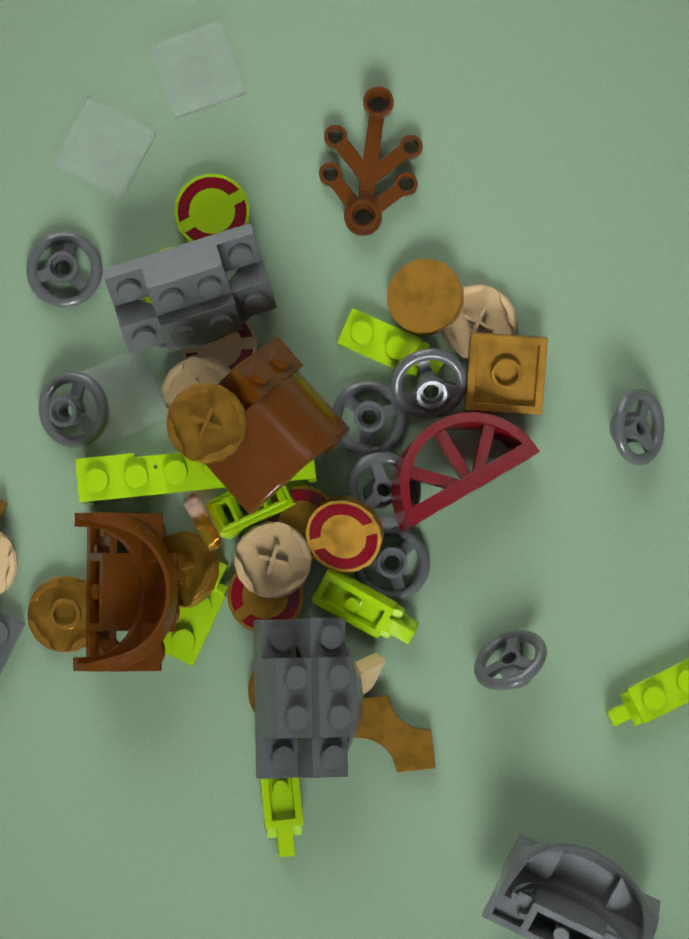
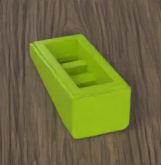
M285 484L276 492L278 502L273 503L270 498L263 504L264 508L258 509L253 514L245 517L238 501L229 491L207 502L206 507L219 535L223 538L232 539L296 503L287 484ZM228 507L235 520L232 523L225 511V509Z

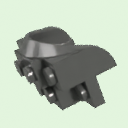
M251 223L102 269L103 278L115 307L119 327L129 354L154 346L168 348L169 353L184 348L209 344L231 333L243 330L242 325L251 316L277 308ZM238 268L228 281L226 272ZM150 296L152 304L139 299Z
M345 618L254 620L256 778L348 777V750L358 731L362 717L363 687L356 662L346 645ZM296 646L298 647L302 655V658H296ZM298 738H304L298 751Z
M519 833L503 864L500 879L483 909L482 917L527 939H653L658 926L661 901L641 892L634 880L621 866L593 849L569 843L541 844ZM523 889H534V890H533L532 893H530V892L525 891V890H523ZM607 923L617 932V934L606 929Z

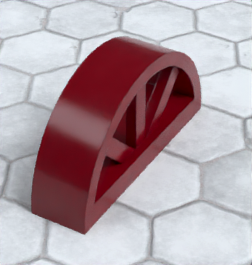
M465 412L450 415L436 421L406 447L398 460L393 474L391 487L392 506L402 533L529 460L540 452L539 449L520 428L494 415ZM474 430L481 432L471 472L447 431ZM432 437L436 439L459 479L413 466L418 452ZM493 437L511 449L508 453L487 464ZM410 479L443 488L442 491L414 507L412 506Z

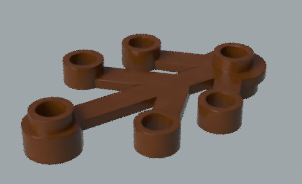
M379 86L369 89L363 99L364 111L369 116L363 159L348 141L347 133L342 126L331 125L324 133L325 144L330 149H334L339 153L359 179L358 197L342 179L341 168L336 163L328 162L322 165L319 170V179L323 185L331 187L345 205V224L353 234L358 236H368L376 232L382 223V212L400 198L412 196L418 186L416 177L411 173L404 172L397 176L395 185L374 198L375 184L407 159L413 160L418 158L423 148L419 137L407 135L401 140L400 146L378 161L384 118L391 114L394 106L391 92ZM374 99H382L386 104L385 108L381 111L374 110L371 107V102ZM332 131H339L343 135V139L341 142L334 144L329 141L328 135ZM408 141H414L418 145V150L412 154L407 153L404 150V144ZM332 168L337 171L338 176L334 181H327L323 177L326 169ZM404 178L410 179L413 182V188L409 191L401 190L399 187L400 180ZM360 211L368 212L371 216L370 221L366 224L359 223L356 220L357 213Z

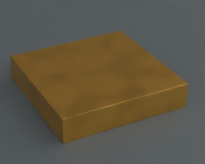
M470 332L464 409L542 415L548 338L544 336Z

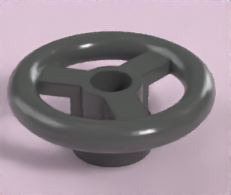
M57 232L44 237L34 246L27 260L26 273L29 285L38 298L49 305L67 308L82 304L96 292L102 279L103 266L98 250L87 238L73 232ZM64 243L63 251L56 252L49 257L46 265L47 269L38 271L39 260L43 253L53 245ZM76 246L87 254L91 263V276L88 283L78 275V263L74 258ZM64 262L69 263L70 271L66 275L58 274V266ZM50 280L58 283L70 282L79 292L70 296H58L49 292L42 283Z
M434 348L421 349L407 355L396 366L391 379V392L395 402L403 411L419 418H435L449 413L461 402L467 388V374L462 363L451 353ZM429 360L440 361L448 365L454 372L456 383L440 379L437 374L432 372ZM418 363L421 376L418 378L416 387L405 395L402 388L403 378L406 372ZM428 385H435L432 389H425Z
M63 372L52 378L45 385L40 395L38 410L41 424L49 437L58 444L70 448H80L93 443L103 433L108 421L109 406L102 387L92 377L81 372ZM73 383L70 395L59 396L51 401L53 394L60 386ZM85 387L92 393L96 401L97 417L95 423L85 413V406L82 402ZM69 405L72 407V416L68 412ZM78 424L86 434L68 436L62 433L56 426L68 427Z
M374 380L359 381L345 388L336 398L332 407L334 411L342 418L346 406L354 413V422L361 430L359 443L349 437L348 434L340 442L348 451L360 456H366L375 452H388L402 439L407 427V413L395 402L389 385ZM362 392H376L385 396L391 404L381 407L378 403L372 401L360 403L354 396ZM364 412H374L377 417L376 422L372 425L365 424L362 421ZM396 415L395 427L390 436L381 443L370 445L372 433L382 427L386 418Z
M633 389L621 398L616 407L615 414L610 421L611 437L615 441L620 455L632 465H646L657 456L663 443L665 431L661 406L649 391ZM638 400L636 412H627L631 404ZM649 410L653 420L652 438L648 432L647 416ZM640 442L645 452L642 454L634 453L628 443Z
M375 452L362 457L354 464L348 474L346 496L357 498L356 501H360L357 491L358 481L361 474L370 467L373 479L364 487L363 497L365 502L363 504L367 503L373 509H383L392 503V481L386 478L382 463L391 464L396 467L400 456L390 452ZM410 479V497L413 507L420 503L421 483ZM378 485H382L386 488V497L380 496L378 494ZM395 515L379 516L383 528L398 526Z
M398 525L383 528L384 537L395 536L405 539V541L399 548L390 547L384 549L371 563L372 565H377L379 572L383 576L390 578L393 590H386L375 585L368 577L365 568L355 571L358 581L394 601L407 599L417 593L426 582L430 570V556L423 540L410 529L402 533ZM415 549L419 561L418 571L414 579L405 586L402 574H404L408 566L406 556ZM388 556H395L399 560V567L394 571H390L385 567L384 562Z
M516 630L504 633L487 643L479 652L474 664L475 677L482 686L492 690L521 688L527 685L543 667L547 657L546 644L538 634L531 631ZM520 642H527L534 646L535 657L533 660L521 656L519 652ZM506 645V650L499 657V660L486 667L489 658L498 649ZM500 673L503 679H496L492 677Z

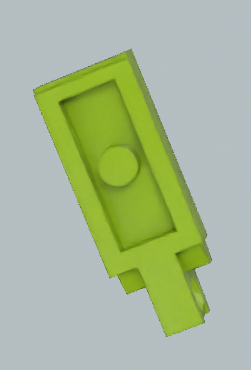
M352 308L337 341V345L393 370L407 355L430 347V344L422 341L421 338ZM429 360L432 372L439 375L444 363ZM418 363L413 365L405 375L408 373L417 376L419 371Z
M219 561V577L214 590L206 600L194 607L180 609L179 619L176 623V632H168L163 640L165 654L194 666L226 598L225 593L228 587L220 583L228 566L226 563Z
M333 569L327 570L311 599L312 603L339 618H345L346 622L377 639L379 636L389 639L392 635L409 644L420 624L404 613L405 608L398 605L394 600L351 576Z
M689 658L626 688L627 691L620 694L623 703L605 711L612 726L615 727L629 719L632 720L634 726L642 723L646 724L688 703Z
M299 778L259 779L264 829H266L267 838H276L278 857L295 856L293 836L302 835V825H304Z

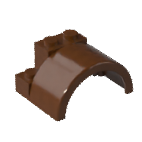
M278 336L236 365L218 383V385L234 393L243 405L247 427L244 440L235 453L223 461L209 463L206 466L249 514H253L322 452L325 455L328 454L350 431L349 426L299 371L304 365Z

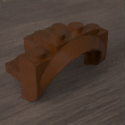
M75 513L74 527H87L86 657H73V671H162V661L165 658V644L163 640L168 632H176V623L180 615L178 604L180 567L177 563V553H169L164 545L166 527L163 523V514ZM119 542L126 547L129 553H117ZM117 631H129L120 642L117 640Z

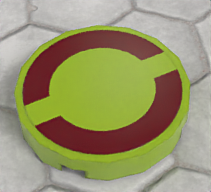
M207 173L193 178L182 187L175 200L174 217L179 232L188 242L249 224L251 208L245 191L236 181L221 174Z

